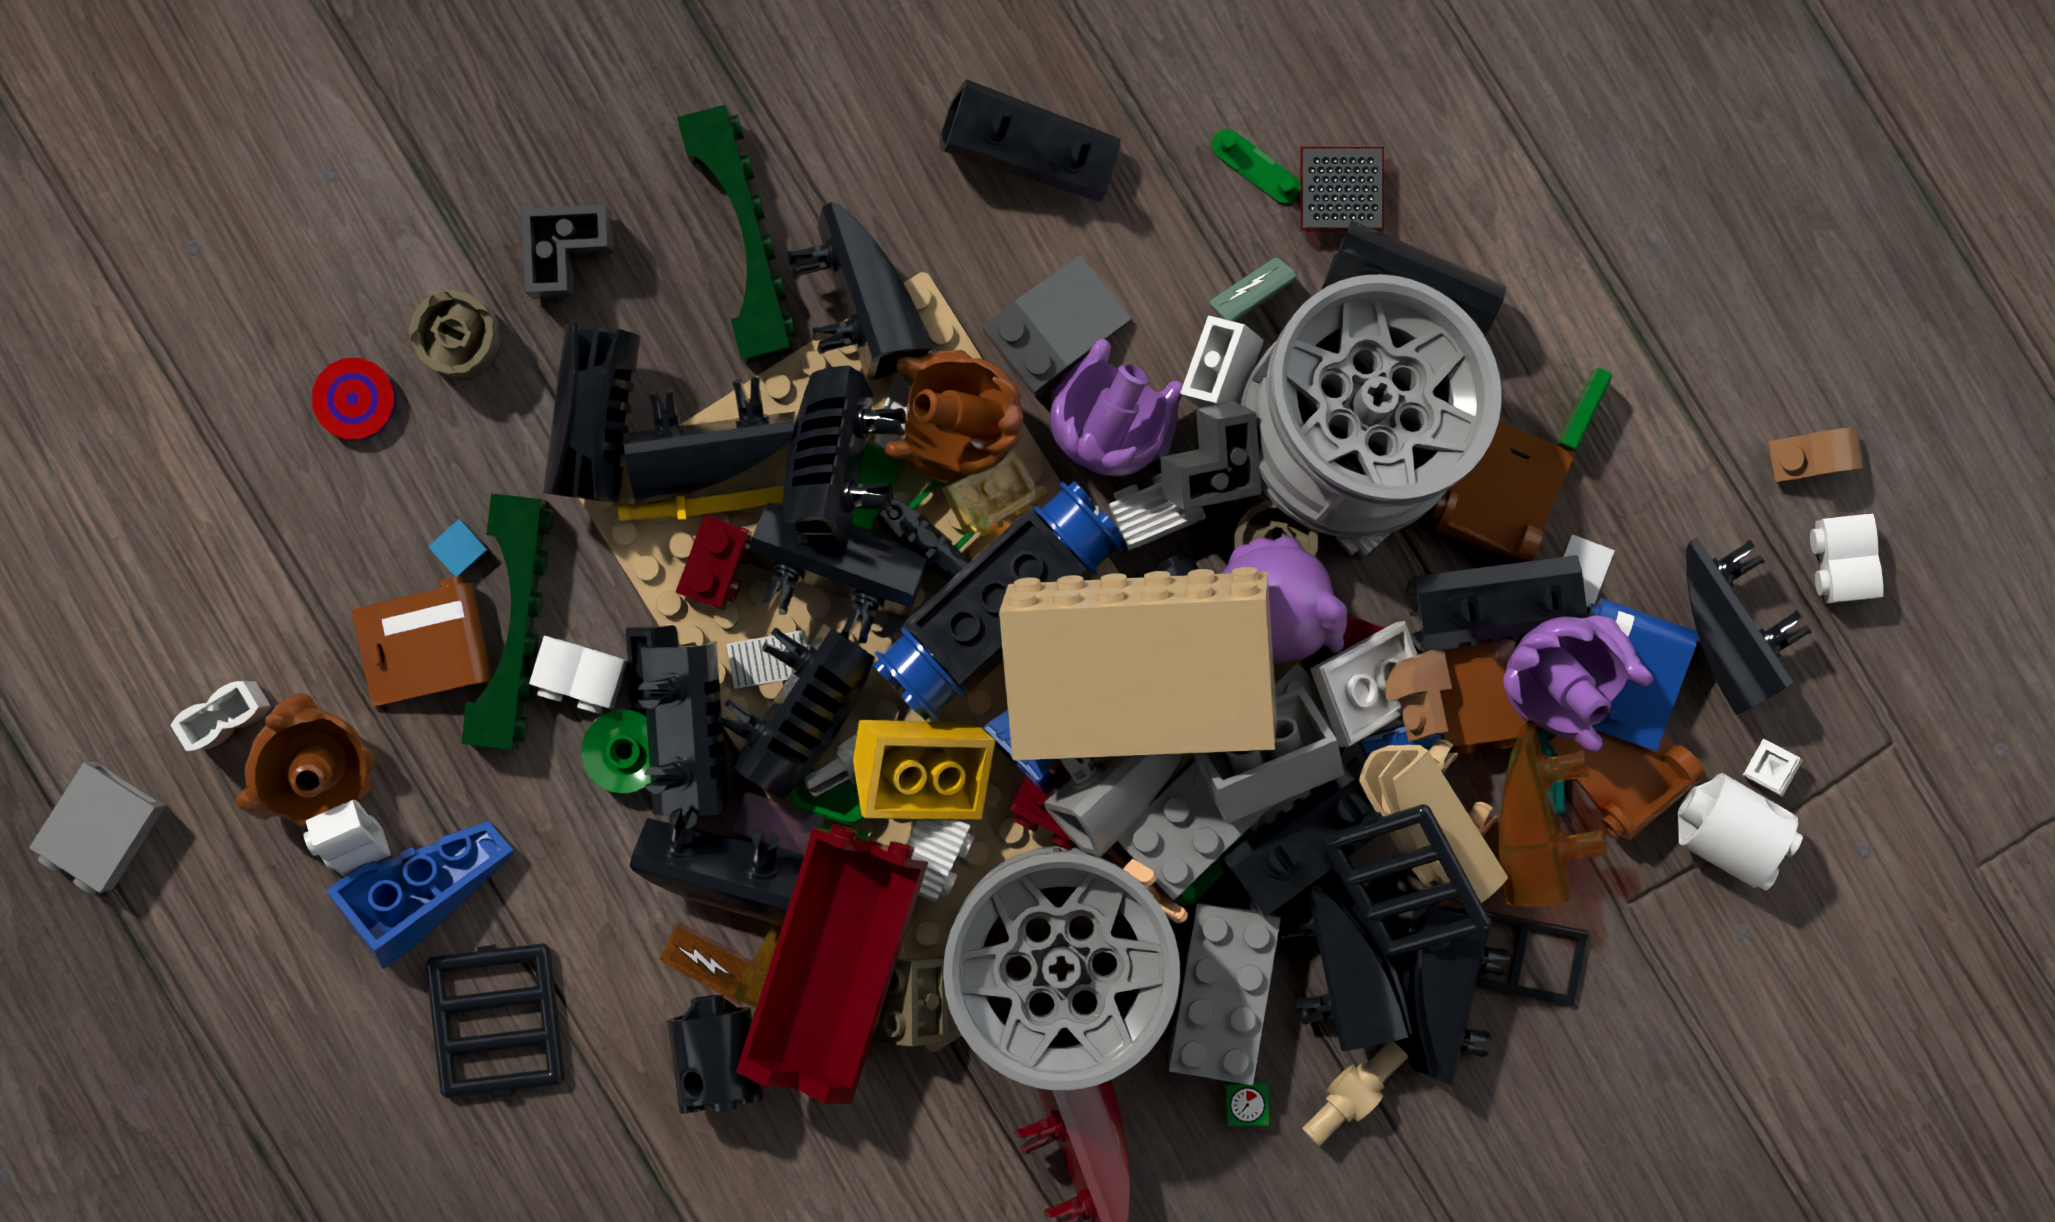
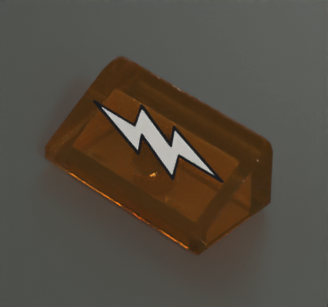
M680 922L676 924L659 959L732 999L735 997L753 961Z

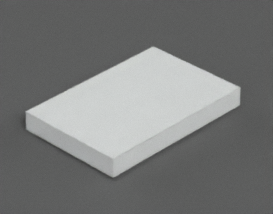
M1405 621L1395 622L1310 668L1339 747L1351 746L1403 716L1400 701L1387 702L1386 684L1392 668L1398 662L1418 655Z

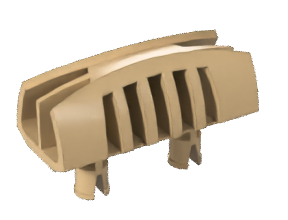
M1436 739L1429 751L1421 745H1389L1372 751L1362 768L1359 781L1376 813L1380 812L1382 816H1386L1420 804L1428 805L1480 902L1483 903L1508 879L1507 874L1483 838L1491 825L1496 822L1498 816H1488L1492 807L1484 802H1476L1468 814L1444 777L1443 773L1458 757V753H1448L1453 744L1445 739ZM1419 823L1389 833L1401 853L1430 845ZM1439 860L1412 868L1425 888L1450 881ZM1459 897L1453 898L1456 902L1462 904ZM1447 900L1440 902L1438 904L1440 906H1443L1447 903Z

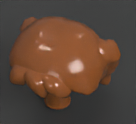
M963 350L928 353L921 357L904 356L898 359L896 362L897 370L914 380L908 397L905 439L889 441L885 447V453L888 456L909 463L912 468L919 471L922 475L934 478L942 483L953 482L964 475H973L991 470L1004 460L1010 449L1018 442L1023 414L1020 408L1021 396L1019 388L1000 367L982 358H972Z
M304 693L294 694L277 703L271 714L267 716L266 725L254 738L245 763L247 787L236 797V804L240 809L245 810L247 814L258 819L267 820L272 816H278L300 827L307 828L306 820L351 800H356L361 804L362 799L367 796L371 788L369 772L376 762L375 755L363 745L359 734L348 722L319 709L311 696Z

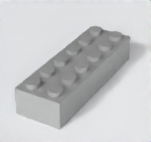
M1298 663L1290 665L1274 680L1275 697L1303 686L1334 734L1315 681ZM1194 757L1161 789L1146 810L1114 844L1130 861L1134 859L1153 870L1157 875L1154 884L1166 898L1175 900L1271 806L1226 824L1208 791Z

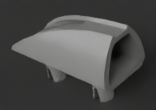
M1184 753L1096 757L1092 761L1089 757L1060 758L1059 760L1072 776V779L1044 803L1045 809L1086 854H1095L1100 858L1151 804L1178 766Z

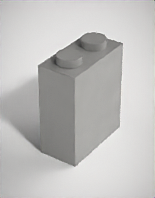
M83 762L29 848L40 855L38 861L47 868L57 872L63 869L74 876L73 883L80 889L91 894H96L97 891L99 893L112 891L166 805L99 762Z

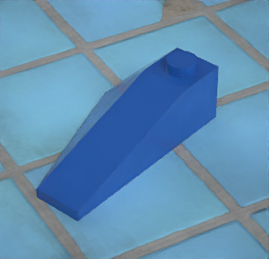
M489 821L443 836L439 842L417 850H414L413 847L399 852L400 856L377 864L375 861L363 864L326 890L328 896L357 938L382 969L389 966L421 942L514 854L513 849Z

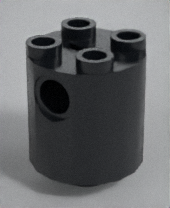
M724 994L708 995L690 999L691 1006L685 1015L667 1020L679 1111L681 1114L705 1110L704 1105L711 1106L712 1112H721L736 1109V1100L739 1101V1104L764 1100L762 1085L736 1072L753 1020L751 1007H737L726 1000Z

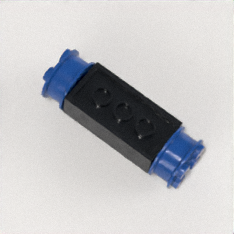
M1061 481L1059 483L1061 491L1044 507L1034 506L1032 510L1029 508L904 622L922 644L903 626L901 628L903 635L884 653L878 650L874 652L879 660L873 666L897 690L902 686L906 689L901 697L925 721L930 716L935 721H938L940 719L938 712L957 694L962 697L967 695L956 681L969 692L1003 661L999 611L1008 584H1014L1016 580L1021 578H1038L1040 583L1057 582L1059 578L1071 575L1081 576L1083 580H1092L1091 575L1094 577L1098 575L1096 567L1115 550L1120 553L1125 550L1120 544L1124 537L1119 532V528L1103 511L1096 516L1094 513L1096 507L1091 503V498L1075 481L1069 486Z

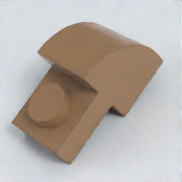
M1857 427L1827 430L1768 441L1775 482L1864 469Z
M1432 649L1404 659L1392 668L1388 676L1386 699L1387 702L1400 701L1408 742L1421 741L1449 732L1440 694L1452 689L1444 650L1434 651Z

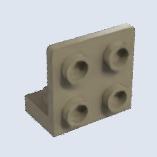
M944 957L897 960L871 1042L912 1047L949 1042L948 1003L943 979Z

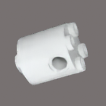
M1724 773L1716 775L1709 782L1697 787L1694 786L1687 793L1678 810L1679 844L1753 888L1760 887L1765 891L1771 888L1779 874L1777 867L1784 856H1793L1803 839V836L1796 832L1799 824L1796 815Z

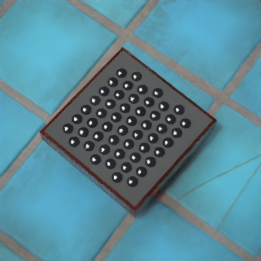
M1300 147L1299 232H1347L1351 220L1383 232L1384 147Z

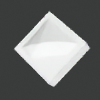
M1763 739L1743 776L1782 797L1803 760Z

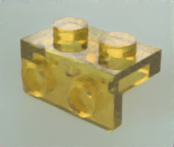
M1017 449L1010 450L1004 460L991 470L973 475H965L942 488L963 532L972 533L980 531L982 536L988 535L1004 526L1002 519L1014 512L1016 516H1020L1029 508L1032 510L1034 506H1038L1036 499L1047 493L1044 485H1034Z

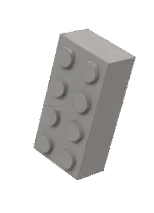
M1195 901L1167 1067L1170 1072L1253 1085L1281 919L1277 914L1270 913L1268 916L1262 917L1254 910Z

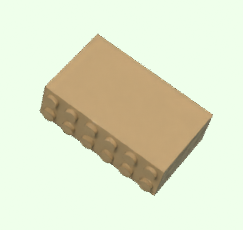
M1240 567L1232 570V573L1214 574V571L1209 569H1197L1190 571L1185 576H1170L1168 572L1155 571L1145 574L1144 578H1127L1125 574L1112 573L1102 576L1101 580H1083L1081 576L1071 575L1061 577L1057 582L1040 583L1038 578H1021L1016 580L1014 584H1008L999 616L1013 760L1275 750L1277 714L1268 572H1258V569L1254 567Z

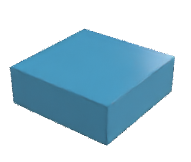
M458 519L428 546L455 577L462 576L489 551L461 519Z

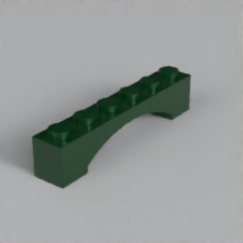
M726 104L679 116L677 120L689 161L692 165L701 163L718 180L731 200L742 230L746 252V288L739 317L730 319L741 360L744 364L792 352L793 349L790 341L797 339V334L792 316H784L780 300L787 299L781 275L773 276L769 260L776 259L770 234L762 236L758 220L765 219V213L759 194L752 196L748 180L755 179L749 155L741 156L737 140L744 139L738 114L730 116Z
M491 493L486 535L496 538L506 563L511 596L510 623L504 651L490 683L476 702H466L461 744L515 750L519 749V742H525L527 737L528 717H522L524 700L531 699L533 685L529 684L531 675H527L529 658L535 659L538 648V634H532L534 617H540L543 606V593L537 592L539 575L545 576L548 564V552L542 551L544 534H550L553 523V510L547 509L548 501L543 499Z

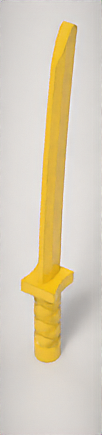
M784 485L686 499L685 496H676V501L633 503V505L619 504V521L643 520V518L656 519L658 517L668 518L671 516H677L679 521L688 520L687 516L734 511L767 505V503H781L784 497Z

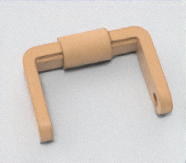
M1134 859L1123 868L1152 893L1167 918L1176 923H1182L1187 919L1188 913L1186 910L1166 898L1154 884L1157 875L1153 870Z

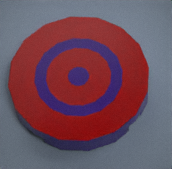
M342 358L329 364L318 375L312 389V409L318 422L330 434L348 441L366 440L380 434L389 423L391 417H393L397 408V394L391 377L377 364L363 358Z

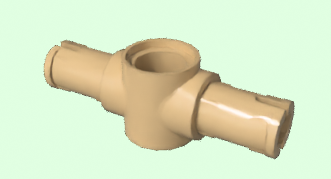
M1392 1041L1388 1042L1366 1065L1361 1063L1356 1067L1353 1064L1346 1068L1329 1085L1327 1091L1330 1095L1326 1098L1328 1103L1302 1130L1320 1146L1345 1120L1350 1122L1353 1118L1356 1121L1363 1119L1382 1100L1383 1094L1380 1091L1385 1087L1382 1083L1408 1058V1055Z

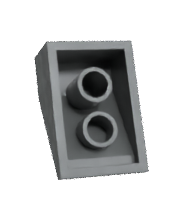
M1078 255L983 325L982 330L984 335L1035 397L1072 368L1078 361H1081L1088 355L1091 347L1097 340H1107L1130 322L1132 318L1084 258Z

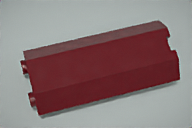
M832 824L831 830L813 828L736 1070L737 1073L767 1088H795L824 1104H852L928 866V861L913 855L915 848L909 845L890 841L888 846L856 836V830L838 824Z

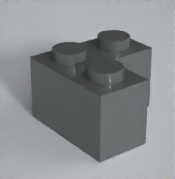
M605 204L521 208L525 293L532 299L574 297L573 256L614 254L612 211Z
M1235 401L1197 408L1199 449L1160 457L1163 497L1181 509L1186 510L1260 495L1261 479L1256 412Z

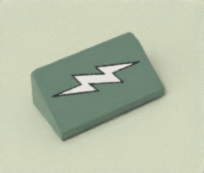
M1273 258L1209 302L1210 306L1218 318L1237 322L1295 282L1297 275L1281 259Z

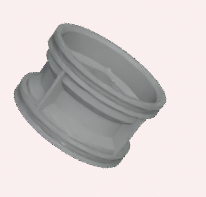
M1381 274L1351 277L1329 285L1314 294L1296 311L1280 333L1277 341L1260 359L1245 385L1241 398V405L1256 412L1261 489L1280 510L1298 523L1312 530L1341 538L1361 539L1384 536L1407 527L1421 518L1441 499L1448 489L1457 484L1476 466L1490 446L1498 426L1501 411L1500 375L1492 350L1476 323L1461 307L1441 292L1423 283L1399 276ZM1339 340L1338 354L1320 348L1327 343ZM1353 361L1362 363L1366 367L1368 374L1358 372L1353 365ZM1392 378L1401 380L1405 384L1407 391L1399 390L1392 382ZM1321 385L1333 388L1337 398L1325 395ZM1297 391L1305 396L1307 406L1314 412L1305 424H1303L1298 407ZM1400 418L1410 421L1414 427V432L1404 429L1400 423ZM1329 425L1341 429L1344 439L1334 437L1329 430ZM1368 442L1378 444L1383 451V456L1374 454L1370 450ZM1412 447L1434 450L1428 462L1414 470ZM1351 454L1354 465L1359 470L1365 472L1366 475L1350 471L1334 461Z
M1050 846L1029 850L1009 858L988 872L975 885L962 904L950 930L944 955L943 979L945 995L953 1020L962 1037L984 1062L1004 1076L1028 1086L1047 1090H1076L1096 1086L1114 1079L1128 1071L1150 1052L1165 1031L1175 1008L1180 984V961L1175 935L1168 918L1152 893L1139 880L1122 869L1113 858L1103 854L1098 858L1095 854H1086L1079 847L1069 850L1063 846ZM1056 886L1076 888L1061 907L1054 906L1039 889ZM1118 910L1128 920L1138 940L1117 938L1111 935ZM1000 915L1009 935V940L983 948L990 928ZM1076 916H1086L1093 922V931L1086 938L1074 937L1069 931V923ZM1036 917L1043 918L1050 924L1051 931L1045 939L1034 940L1027 934L1026 925L1031 919ZM1109 952L1116 958V967L1111 973L1099 974L1093 969L1092 960L1098 953ZM1023 956L1030 962L1031 971L1027 976L1014 978L1008 973L1006 964L1012 957ZM1065 956L1067 964H1074V969L1067 970L1065 977H1058L1056 970L1049 969V965L1056 964L1057 957ZM1137 989L1132 1003L1121 1017L1114 1000V995L1118 992ZM1082 990L1092 992L1097 998L1096 1006L1089 1012L1078 1011L1072 1003L1073 997L1077 992ZM1036 993H1048L1053 998L1054 1007L1050 1012L1038 1014L1031 1009L1029 1002ZM988 996L1007 997L1012 1000L1007 1022L999 1015ZM1062 1028L1069 1029L1079 1041L1070 1044L1051 1043Z

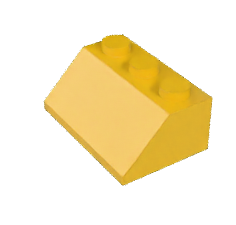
M859 720L853 764L862 816L864 818L981 820L995 739L976 723Z

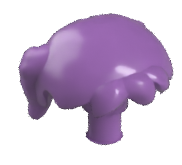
M1099 339L1093 344L1089 354L1065 372L1061 380L1051 389L1050 427L1057 445L1073 462L1096 474L1121 477L1140 471L1149 463L1158 461L1160 457L1166 456L1170 452L1172 440L1176 433L1178 404L1182 397L1180 392L1183 383L1172 381L1161 392H1156L1146 386L1149 384V379L1140 368L1133 365H1121L1119 368L1108 364L1111 345L1107 340Z
M1282 536L1276 540L1257 538L1248 545L1238 546L1233 551L1227 567L1221 574L1232 573V570L1240 567H1254L1258 569V572H1268L1273 665L1303 659L1317 652L1323 645L1332 653H1338L1343 649V636L1347 626V607L1334 596L1330 576L1326 568L1315 556L1303 550L1302 544L1297 539L1290 536Z
M1598 615L1585 618L1565 616L1552 618L1541 623L1522 638L1508 660L1506 672L1503 676V685L1510 705L1524 721H1532L1535 726L1543 728L1553 735L1578 742L1588 751L1598 752L1602 748L1603 742L1592 725L1601 722L1608 715L1611 709V701L1623 689L1627 680L1645 687L1652 682L1653 676L1642 665L1629 637L1621 631L1613 618Z

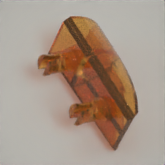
M1526 723L1520 728L1511 752L1504 782L1499 819L1500 865L1508 876V879L1503 884L1506 902L1508 905L1524 907L1559 905L1571 900L1573 876L1570 861L1608 855L1606 842H1603L1604 832L1602 828L1565 836V833L1561 831L1551 790L1552 783L1589 777L1588 765L1583 764L1585 762L1584 750L1546 758V755L1542 753L1534 723Z

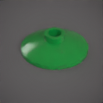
M632 710L610 711L598 717L588 727L581 744V760L587 775L599 787L613 793L624 794L641 790L646 784L651 782L650 775H644L646 770L650 768L645 715ZM623 743H627L632 747V755L628 759H622L618 755V748Z

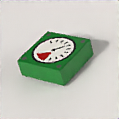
M1267 1081L1253 1082V1085L1235 1082L1225 1083L1227 1127L1269 1125Z

